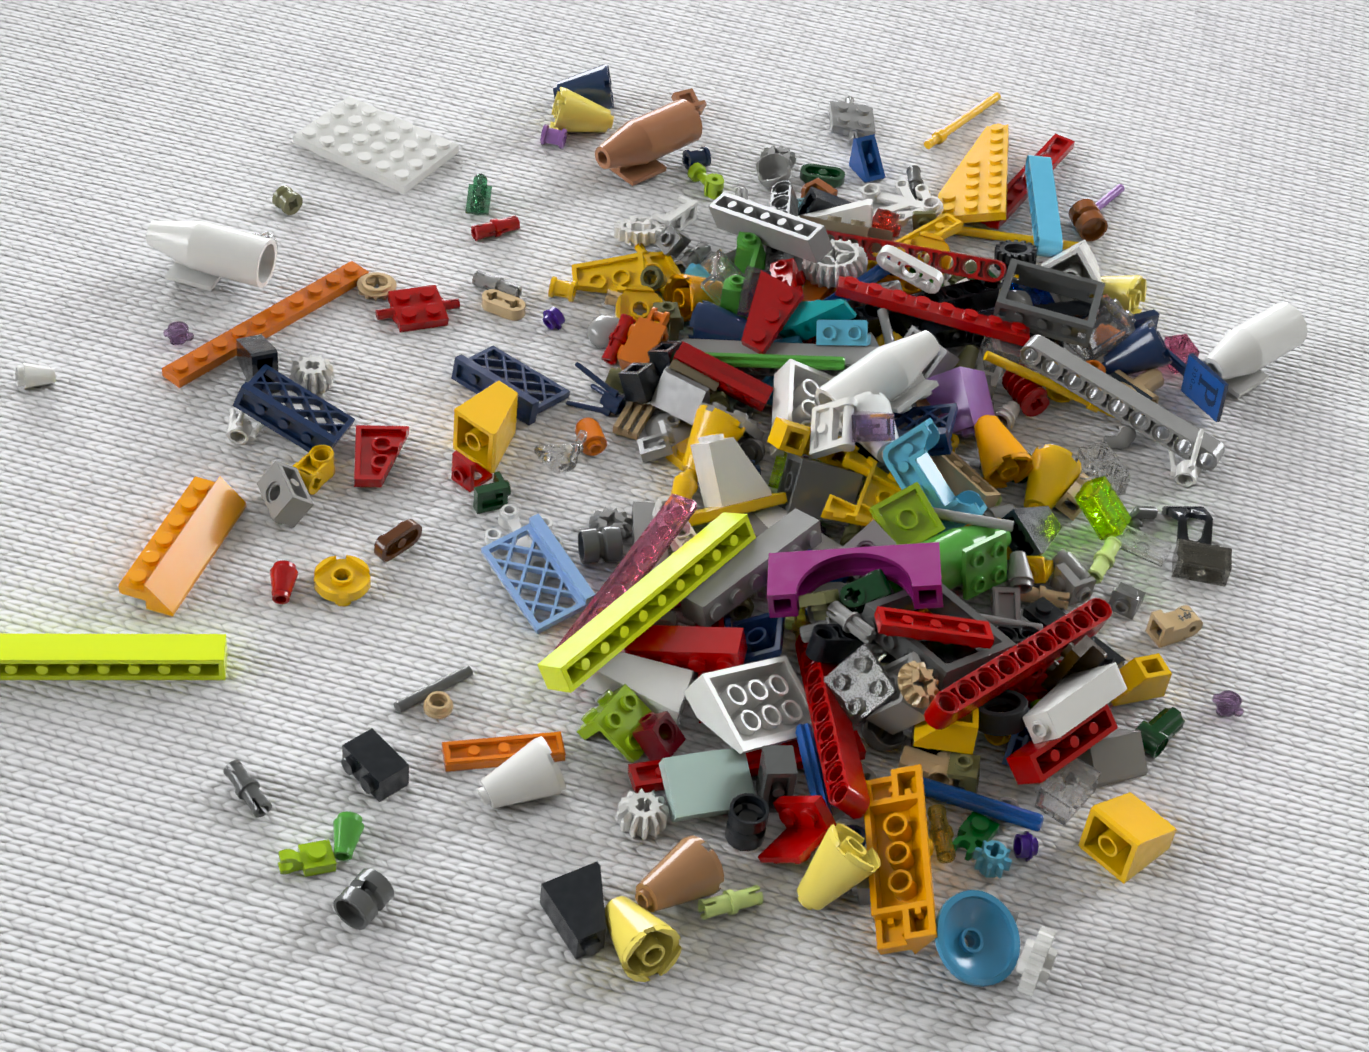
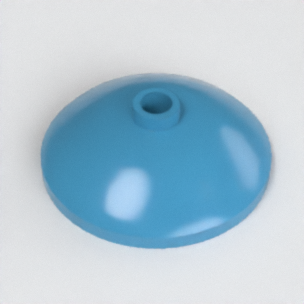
M963 891L949 898L939 910L936 918L938 937L935 938V943L945 967L960 981L976 987L991 986L1006 979L1014 970L1020 953L1019 931L1010 911L999 899L983 891ZM964 938H965V939L967 940V942H968V947H967V945L965 944Z

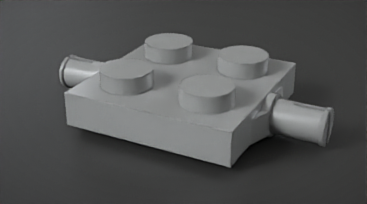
M850 96L845 98V102L830 101L829 118L831 133L848 136L850 145L853 144V139L875 134L873 107L863 104L854 105V98L851 97L850 99Z

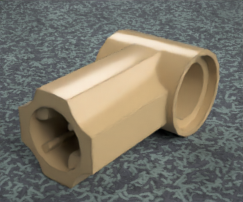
M907 745L904 747L898 768L921 764L923 777L950 786H953L956 780L947 777L949 759L952 752L941 751L935 755Z

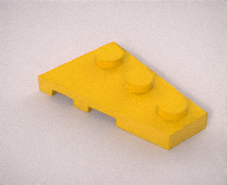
M642 252L573 264L571 265L572 278L577 281V290L607 293L608 289H611L612 291L623 293L631 286L642 285L640 275L645 269L644 255Z

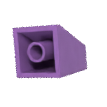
M959 366L927 378V380H934L939 384V386L932 390V394L926 398L930 405L957 403L958 412L952 433L961 434L964 438L975 437L974 425L977 420L984 415L995 416L984 371ZM948 413L940 414L939 417L942 418Z

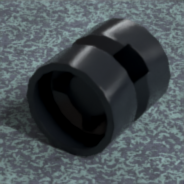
M744 793L732 799L729 807L725 838L734 849L749 852L756 850L762 845L768 823L769 806L761 796Z

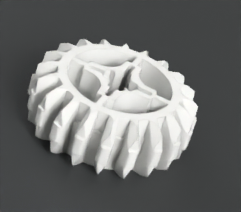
M831 239L830 242L833 249L817 264L803 259L802 270L806 280L810 281L813 285L818 284L819 288L825 286L830 289L837 286L839 276L858 278L867 271L868 259L864 248L859 247L858 243H851V240Z

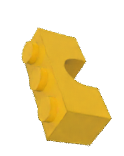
M776 417L767 442L777 449L798 456L803 454L809 455L811 427ZM845 451L817 458L823 463L848 469L841 465L846 454Z

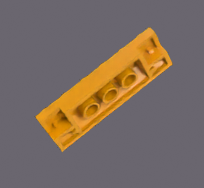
M195 476L119 583V593L145 600L146 609L173 617L247 507L246 502L221 476L218 477L216 482Z
M921 764L891 769V776L866 780L870 797L869 808L864 814L866 848L869 851L872 847L881 862V866L877 871L869 876L871 916L875 920L877 950L880 955L912 950L916 954L938 937Z

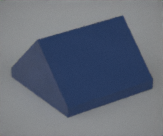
M769 613L732 623V627L744 628L747 643L744 664L781 656L786 617L770 618Z

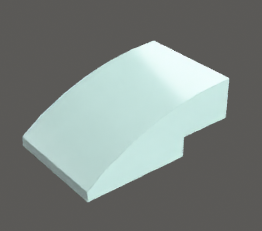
M721 749L667 757L659 762L672 823L698 817L702 819L728 814L730 803L737 795L744 793L755 794L746 753L739 754L734 749Z

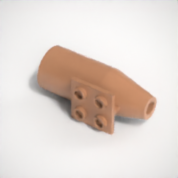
M679 99L632 119L596 148V161L601 168L610 169L632 186L666 171L667 167L656 159L700 139L702 135L700 115L689 101Z

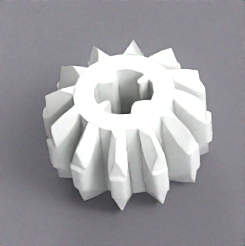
M310 354L307 358L300 356L299 361H293L290 372L291 380L314 394L318 392L325 394L326 389L332 388L334 369L329 359H322L321 355L312 357Z
M641 788L638 794L629 791L627 797H621L616 816L617 823L620 824L622 832H630L631 839L641 836L643 841H645L648 835L656 839L659 832L664 831L667 826L669 809L665 805L664 797H656L654 790L650 793H645Z

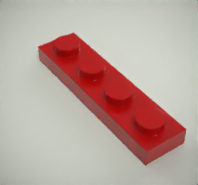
M877 606L874 614L878 633L887 636L908 637L915 640H930L944 644L952 643L972 648L981 647L991 649L994 642L988 621Z

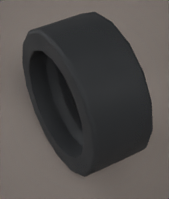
M1009 689L979 707L978 731L992 736H1009L1023 731L1026 725L1022 717L1028 712V700L1017 691Z

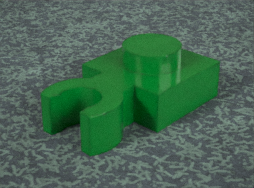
M972 811L959 827L958 837L953 841L951 852L955 853L958 848H965L967 852L964 860H971L975 848H981L984 840L987 842L991 841L998 833L1000 825L986 816Z

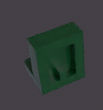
M500 471L494 472L493 483L474 487L473 508L477 514L498 510L508 504L511 487L509 481L504 480Z

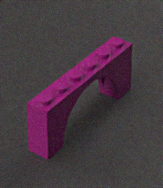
M939 542L769 553L767 579L770 618L799 616L798 596L811 593L816 588L832 580L848 576L866 575L877 569H882L888 580L898 584L909 594L914 609L943 607Z

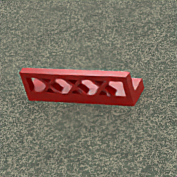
M684 341L673 357V360L677 359L719 383L717 390L762 412L774 389Z

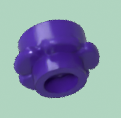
M551 307L543 312V322L549 329L556 328L560 330L562 328L561 325L565 322V317L559 309Z
M1025 831L1023 834L1015 835L1013 850L1016 858L1025 859L1026 862L1030 861L1033 856L1037 855L1039 845L1037 838L1033 837L1029 831Z

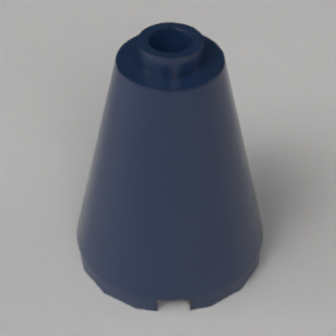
M608 64L558 81L557 87H553L554 99L557 92H560V87H563L607 109L614 108L612 82Z
M702 300L703 303L699 302L696 305L689 324L690 327H694L693 335L688 334V339L741 341L747 319L709 301Z
M1152 319L1143 323L1103 356L1104 362L1101 364L1106 368V374L1110 375L1117 370H1121L1125 374L1130 375L1173 363V360L1168 357L1170 353L1161 334L1154 328L1155 324Z

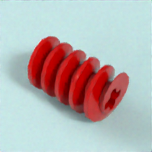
M1017 363L1023 367L1028 368V366L1025 363ZM1006 370L1002 377V385L1012 399L1019 404L1022 412L1029 417L1037 416L1044 412L1050 404L1047 398V391L1041 385Z

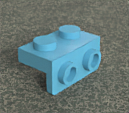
M817 320L816 345H871V334H868V321Z

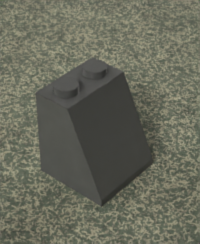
M788 453L777 493L786 492L788 502L778 506L789 512L796 508L816 519L848 527L849 523L824 519L820 516L830 494L855 505L857 495H860L863 488V475L852 470Z

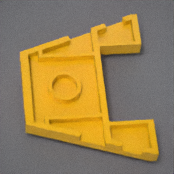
M855 446L853 451L846 452L841 465L867 477L857 504L854 505L830 494L820 517L867 526L874 519L869 511L870 507L902 489L891 472L887 474L876 466L878 463L870 456L866 459L858 453L859 448Z

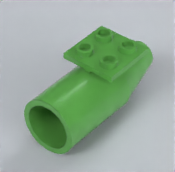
M971 525L948 529L921 542H939L942 584L950 590L963 584V599L969 600L1007 581V547L1011 544L1009 531ZM888 580L895 593L904 590L898 584Z

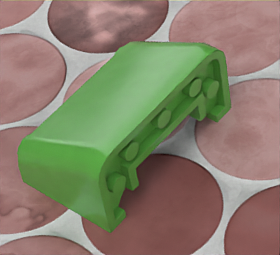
M739 231L733 275L724 281L720 307L745 319L749 315L761 270L765 272L766 251L761 239L754 233Z

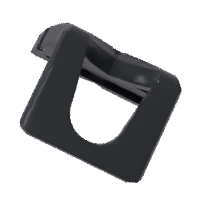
M1164 506L1162 508V514L1178 521L1177 546L1211 547L1213 518L1206 508L1202 506ZM1189 518L1205 521L1202 536L1195 542L1190 541L1188 538L1186 519Z

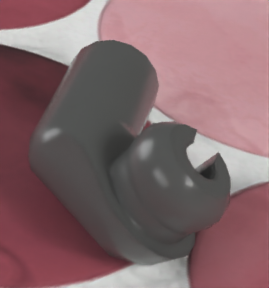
M1136 506L1125 519L1126 528L1130 529L1133 533L1141 531L1139 527H1143V519H1155L1157 517L1158 511L1156 507Z

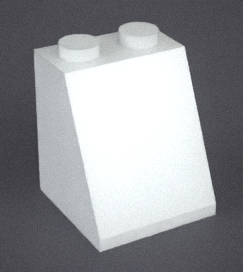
M1085 239L1041 264L1043 267L1102 282L1097 260ZM1050 293L1055 303L1076 300Z
M723 434L708 435L698 438L699 443L690 445L704 507H725L772 495L771 489L734 437L724 438Z

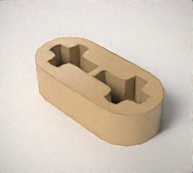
M495 289L483 292L481 305L485 311L512 321L524 318L526 304L522 299Z

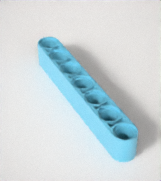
M1028 155L1025 165V176L1034 245L1037 248V256L1053 257L1062 252L1063 238L1051 157Z

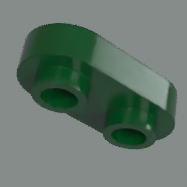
M809 163L801 167L799 177L805 184L820 178L833 188H837L844 184L845 172L838 167Z

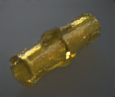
M936 804L930 806L927 811L931 827L929 836L935 845L937 861L943 864L950 863L956 857L952 842L954 832L952 826L948 823L946 808L943 805Z

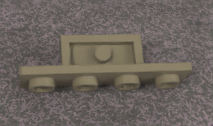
M804 215L799 216L800 218L824 225L826 230L892 241V231L865 226V221L851 219L850 224L841 222L842 217L828 215L827 219ZM828 235L830 241L831 239L835 240L833 235ZM851 239V243H858L856 239ZM879 243L873 244L871 252L879 253L882 246Z

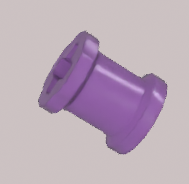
M545 124L542 129L540 143L542 145L546 143L557 145L560 149H563L567 139V129H553Z

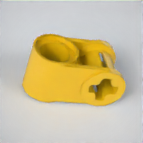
M314 446L299 462L293 465V467L298 469L310 495L317 493L335 474L334 451L330 446Z

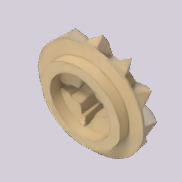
M372 272L358 279L357 289L359 295H364L366 299L373 298L375 301L377 299L386 300L388 291L397 290V284L395 279L388 274Z
M914 660L906 663L898 673V686L902 696L909 704L916 708L928 707L934 697L940 692L936 687L939 680L933 678V669H926L924 662L917 663ZM918 680L919 682H923L924 687L914 685L913 683H915Z

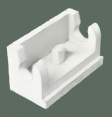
M680 195L677 197V200L684 203L682 206L676 204L665 215L662 216L654 213L651 217L664 224L665 230L671 224L681 231L696 220L698 201Z

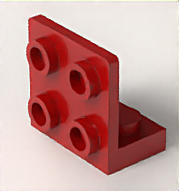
M822 795L780 796L773 804L786 829L758 855V859L761 863L801 864L808 860L811 856L810 853L821 844L828 828L833 824L834 826L837 825Z

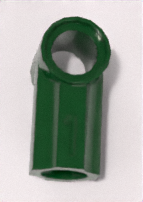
M1172 707L1164 708L1149 722L1142 721L1135 730L1141 731L1144 752L1153 758H1157L1163 752L1169 740L1183 728L1185 720L1182 718L1181 712Z

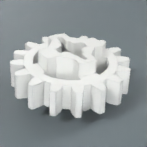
M630 216L628 219L614 223V238H618V241H625L630 246L637 245L638 243L639 245L640 243L644 244V247L650 246V243L655 244V241L665 231V225L661 224L660 221L653 222L654 219L651 217Z
M1041 926L1035 941L1027 939L1016 967V972L1022 974L1017 991L1032 997L1038 981L1047 983L1058 954V950L1051 948L1056 934L1055 930Z

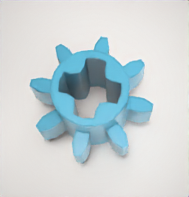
M984 840L981 848H975L973 859L976 860L974 869L979 870L986 878H1001L1003 871H1009L1012 860L1008 857L1011 850L1006 849L1000 841L992 840L987 842Z

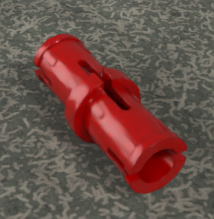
M516 215L499 220L494 218L490 219L487 223L472 226L471 234L475 241L492 236L500 237L503 233L519 230L520 222Z
M621 314L614 332L609 335L610 341L601 359L610 365L617 364L618 350L621 345H625L630 326L636 323V320L630 315Z

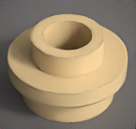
M435 691L430 693L425 699L423 710L431 718L443 719L452 713L453 702L447 693Z

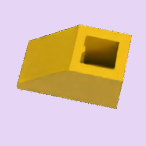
M1157 653L1136 657L1121 667L1119 671L1127 690L1113 699L1111 703L1113 706L1164 697L1172 673L1161 655Z
M979 708L942 730L932 728L925 720L914 725L913 746L973 755L979 726Z

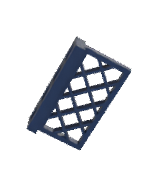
M491 346L468 358L461 354L454 359L451 379L472 392L478 394L498 380L518 393L516 418L528 426L535 423L537 414L569 398L570 395L568 389L495 346ZM491 356H494V357H496V358H498V359H488V358L491 357ZM489 367H500L502 369H491ZM507 368L516 369L518 371L507 370ZM508 378L521 379V381L508 380ZM526 380H534L536 382H526ZM528 390H538V391H540L541 393H538V392H528ZM545 391L555 392L556 394H549Z
M264 364L249 382H245L241 386L232 405L307 452L317 445H327L333 449L355 421V418L267 364ZM264 375L270 377L275 382H266ZM270 390H279L281 395H272ZM287 391H292L298 396H289ZM293 404H302L303 409H295ZM309 404L319 407L320 410H312ZM316 418H324L326 423H318ZM332 418H336L345 424H334Z
M957 403L912 407L909 411L902 414L893 412L894 418H897L895 419L896 428L904 423L908 424L901 430L897 428L899 437L931 418L939 431V441L927 453L929 456L951 455V437L958 412ZM948 413L942 418L937 417L940 414ZM916 416H922L915 421L912 419ZM855 440V445L859 448L858 451L862 450L864 447Z

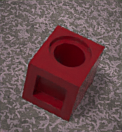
M668 711L657 714L650 712L644 715L639 720L640 725L632 733L650 761L672 757L686 740Z

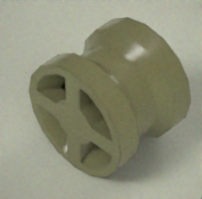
M283 185L274 192L272 202L276 207L282 209L285 214L293 215L300 210L303 198L298 193L293 192L289 186Z

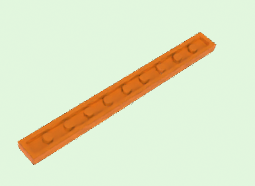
M353 261L348 262L162 368V376L178 388L185 386L237 356L236 339L260 334L265 338L270 337L355 288L358 279L368 274L369 271Z

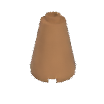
M692 835L683 838L637 884L635 898L638 905L649 912H656L719 892L721 889L719 885L724 882V872L717 854L713 849L707 851L701 845L705 841L699 837Z

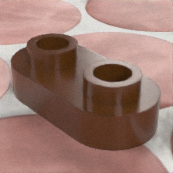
M413 519L400 522L395 528L376 539L374 554L384 562L392 560L419 540L422 534V526Z

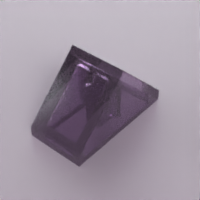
M854 411L851 415L852 442L895 440L894 413Z

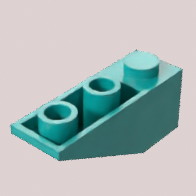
M843 299L801 301L779 334L782 338L800 335L801 340H808L816 336L817 320H851L857 314L849 303Z

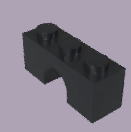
M661 341L648 351L650 363H632L618 373L626 402L646 404L652 400L664 369L670 366L682 341Z

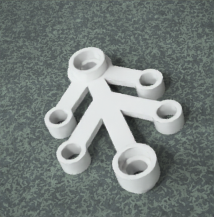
M900 179L895 183L896 192L902 194L903 197L880 192V187L876 183H868L862 187L864 200L873 199V203L879 200L894 204L874 210V217L877 222H885L888 219V215L896 213L894 215L895 225L897 227H904L908 224V220L912 219L913 211H935L936 216H938L944 209L940 199L930 195L927 184H919L915 187L916 196L923 201L915 200L910 191L909 182L906 179ZM910 208H913V209H914V210H911V211H908V212H900V211L907 210V209H910Z
M506 504L498 512V524L503 528L510 529L511 532L522 527L520 524V512L515 505ZM542 516V519L552 532V519ZM489 528L485 531L484 541L487 545L502 538L501 531L497 528ZM554 534V536L562 546V537ZM527 535L517 540L516 545L530 548L532 540L531 538L528 539ZM498 549L494 551V558L506 560L509 551ZM518 553L524 555L525 559L527 560L528 554ZM515 556L511 558V562L526 563L524 559ZM532 556L531 566L545 567V558ZM527 572L526 577L531 583L539 584L542 575ZM546 576L545 582L548 581L550 576Z

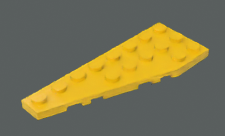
M997 123L986 126L939 192L938 198L943 203L944 209L936 218L948 213L963 223L1006 220L1008 124L1002 125Z

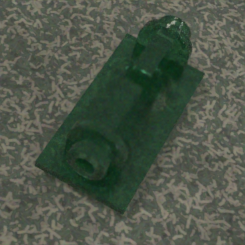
M482 173L474 177L473 184H469L465 213L489 215L492 186L487 185V177Z

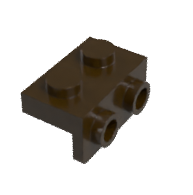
M1087 635L1076 645L1071 642L1060 654L1064 659L1060 663L1055 660L1044 672L1048 677L1041 686L1050 692L1066 675L1098 667L1107 657V653Z

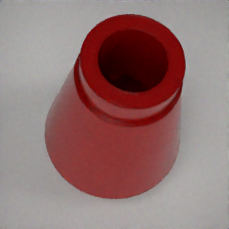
M277 561L270 569L272 600L277 604H287L289 602L298 577L296 565L290 561Z

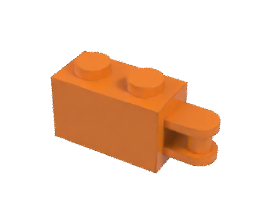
M652 307L646 319L639 316L636 323L630 326L627 335L628 339L625 345L620 346L617 353V359L622 370L632 363H650L648 351L661 341H668L669 339L667 324L670 319V312L665 311L662 313L658 311V308Z

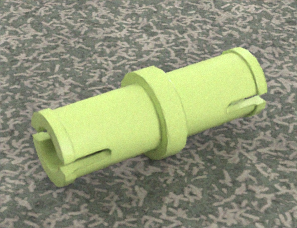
M1107 537L1101 550L1097 551L1093 557V564L1088 573L1096 580L1095 584L1102 582L1107 570L1111 569L1115 563V556L1122 546L1121 541L1116 537Z
M758 885L737 891L728 889L723 891L722 895L698 900L699 913L705 911V913L700 915L703 920L725 913L734 915L740 909L763 904L762 892L756 893V891H760Z

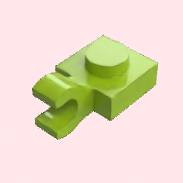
M329 839L299 844L298 852L292 849H284L278 852L280 859L278 867L280 874L283 875L303 870L304 876L308 877L336 871L337 863Z

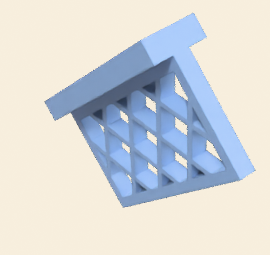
M539 513L529 518V524L481 548V553L536 634L555 626L583 610L587 614L596 609V594ZM527 534L532 540L530 548L516 545L517 540ZM498 549L509 551L506 560L496 559L491 553ZM513 552L528 554L526 563L511 562ZM532 556L545 558V567L531 566ZM508 568L523 571L520 581L508 579L506 576ZM527 572L542 575L539 585L524 582ZM546 576L558 578L561 581L559 588L544 586ZM522 588L537 591L534 601L521 598ZM541 592L556 595L554 605L539 603ZM561 596L572 598L576 603L569 608L558 606ZM536 609L551 612L550 618L538 623L534 617Z

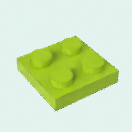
M918 482L913 483L869 509L874 520L894 540L896 545L921 543L945 530L944 525Z

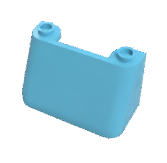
M931 418L925 420L885 447L883 460L902 490L918 482L932 507L976 515H983L986 511L987 506L977 492L966 490L955 496L927 453L939 441V431ZM941 520L945 527L944 531L967 525Z

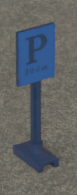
M1153 309L1117 318L1114 320V324L1118 326V331L1129 336L1150 319L1153 320L1156 330L1160 314ZM1168 349L1170 353L1168 357L1173 360V363L1170 365L1183 375L1181 391L1215 422H1219L1229 384L1193 353L1188 355L1187 364H1185Z

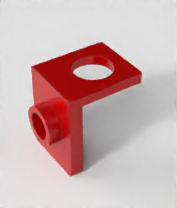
M457 450L452 453L451 479L467 491L472 492L474 487L481 486L493 478V474L476 462H472ZM475 472L480 473L482 477L474 480Z

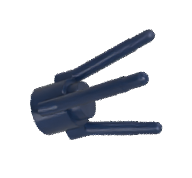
M576 362L575 366L601 386L598 387L595 384H591V388L602 395L600 404L603 407L573 401H566V405L598 412L607 417L611 413L619 415L626 405L625 396L619 394L618 390L610 387L589 369Z

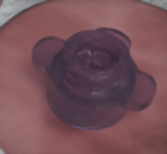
M181 321L169 324L168 329H165L163 332L164 336L170 339V344L172 345L184 344L186 341L194 339V334L189 332L188 325Z
M1226 690L1213 696L1212 701L1216 704V713L1219 716L1229 717L1234 715L1241 717L1244 710L1240 707L1242 699L1236 692Z

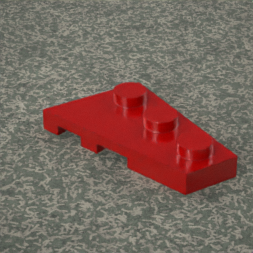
M761 270L741 339L742 345L758 354H765L803 300L804 293Z
M356 425L354 487L383 486L409 435V426Z

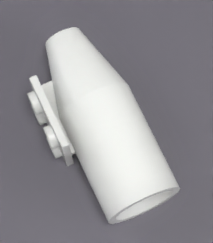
M152 221L146 233L147 245L175 260V263L165 274V279L212 291L221 277L263 288L269 282L275 268L277 258L276 242L273 239L205 221Z
M1284 302L1276 303L1228 331L1203 362L1229 384L1228 392L1239 398L1268 380L1269 375L1260 369L1300 346L1305 341L1307 336L1306 321L1301 312L1293 305Z
M925 330L877 347L815 391L818 406L845 397L854 398L856 395L871 391L872 394L879 395L878 392L883 393L891 404L892 412L902 414L909 411L913 403L927 398L932 394V390L939 386L937 381L927 380L922 374V371L940 351L936 338L929 331ZM840 412V413H839V431H840V432H842V427H843V426L841 425L840 416H841V414H842V416H843V412Z

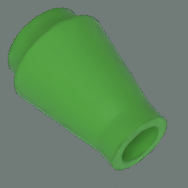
M341 812L333 821L334 857L337 860L349 861L352 859L353 852L364 829L362 817L357 813Z

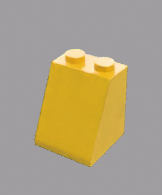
M498 380L454 409L453 449L463 454L472 462H476L491 474L494 473L516 433L518 393Z
M1129 792L1091 807L1078 846L1125 884L1170 848L1177 829L1147 806L1145 802Z

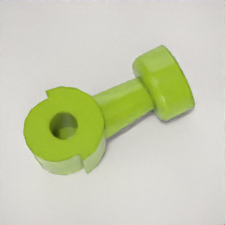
M698 162L691 165L687 175L692 181H700L704 185V196L713 200L723 193L724 188L723 176L716 173L706 174V168Z

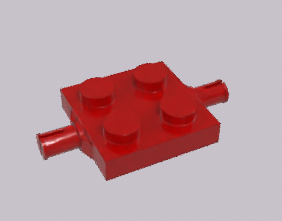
M436 285L388 291L390 308L375 310L377 320L392 318L397 324L399 332L448 326L449 322L446 310L460 309V301L458 298L444 300L440 296Z

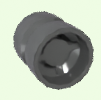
M619 526L603 527L600 532L596 528L579 529L578 551L581 563H598L600 558L605 562L621 561L623 544Z
M365 868L354 878L350 886L346 887L334 900L333 907L340 919L354 929L363 930L378 915V911H381L394 897V889L388 879L380 872Z

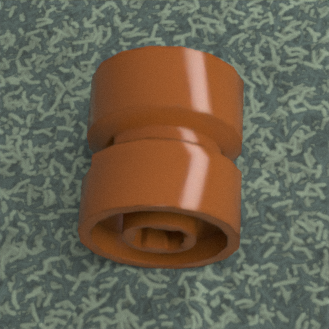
M1079 200L1069 210V218L1083 240L1095 241L1106 233L1108 228L1107 221L1093 200Z

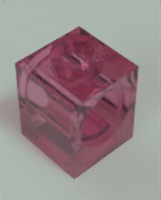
M1187 334L1165 337L1164 342L1167 348L1185 364H1187L1189 354L1193 353L1197 357L1199 356L1200 351ZM1170 364L1167 365L1172 374L1179 373Z

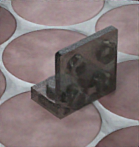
M864 643L823 679L853 726H858L897 693V688L880 663L888 655L882 645Z

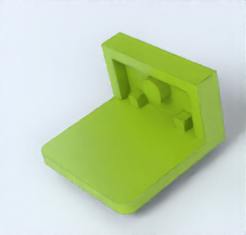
M624 684L613 692L608 689L598 698L599 706L596 709L594 707L591 708L581 718L584 723L577 730V733L586 740L600 731L629 762L633 763L642 756L644 751L632 733L640 725L639 720L652 711Z

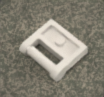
M845 397L812 408L809 455L817 459L840 451L850 452L855 449V440L853 439L854 411L857 409V400L855 398ZM843 412L842 438L838 439L839 413Z

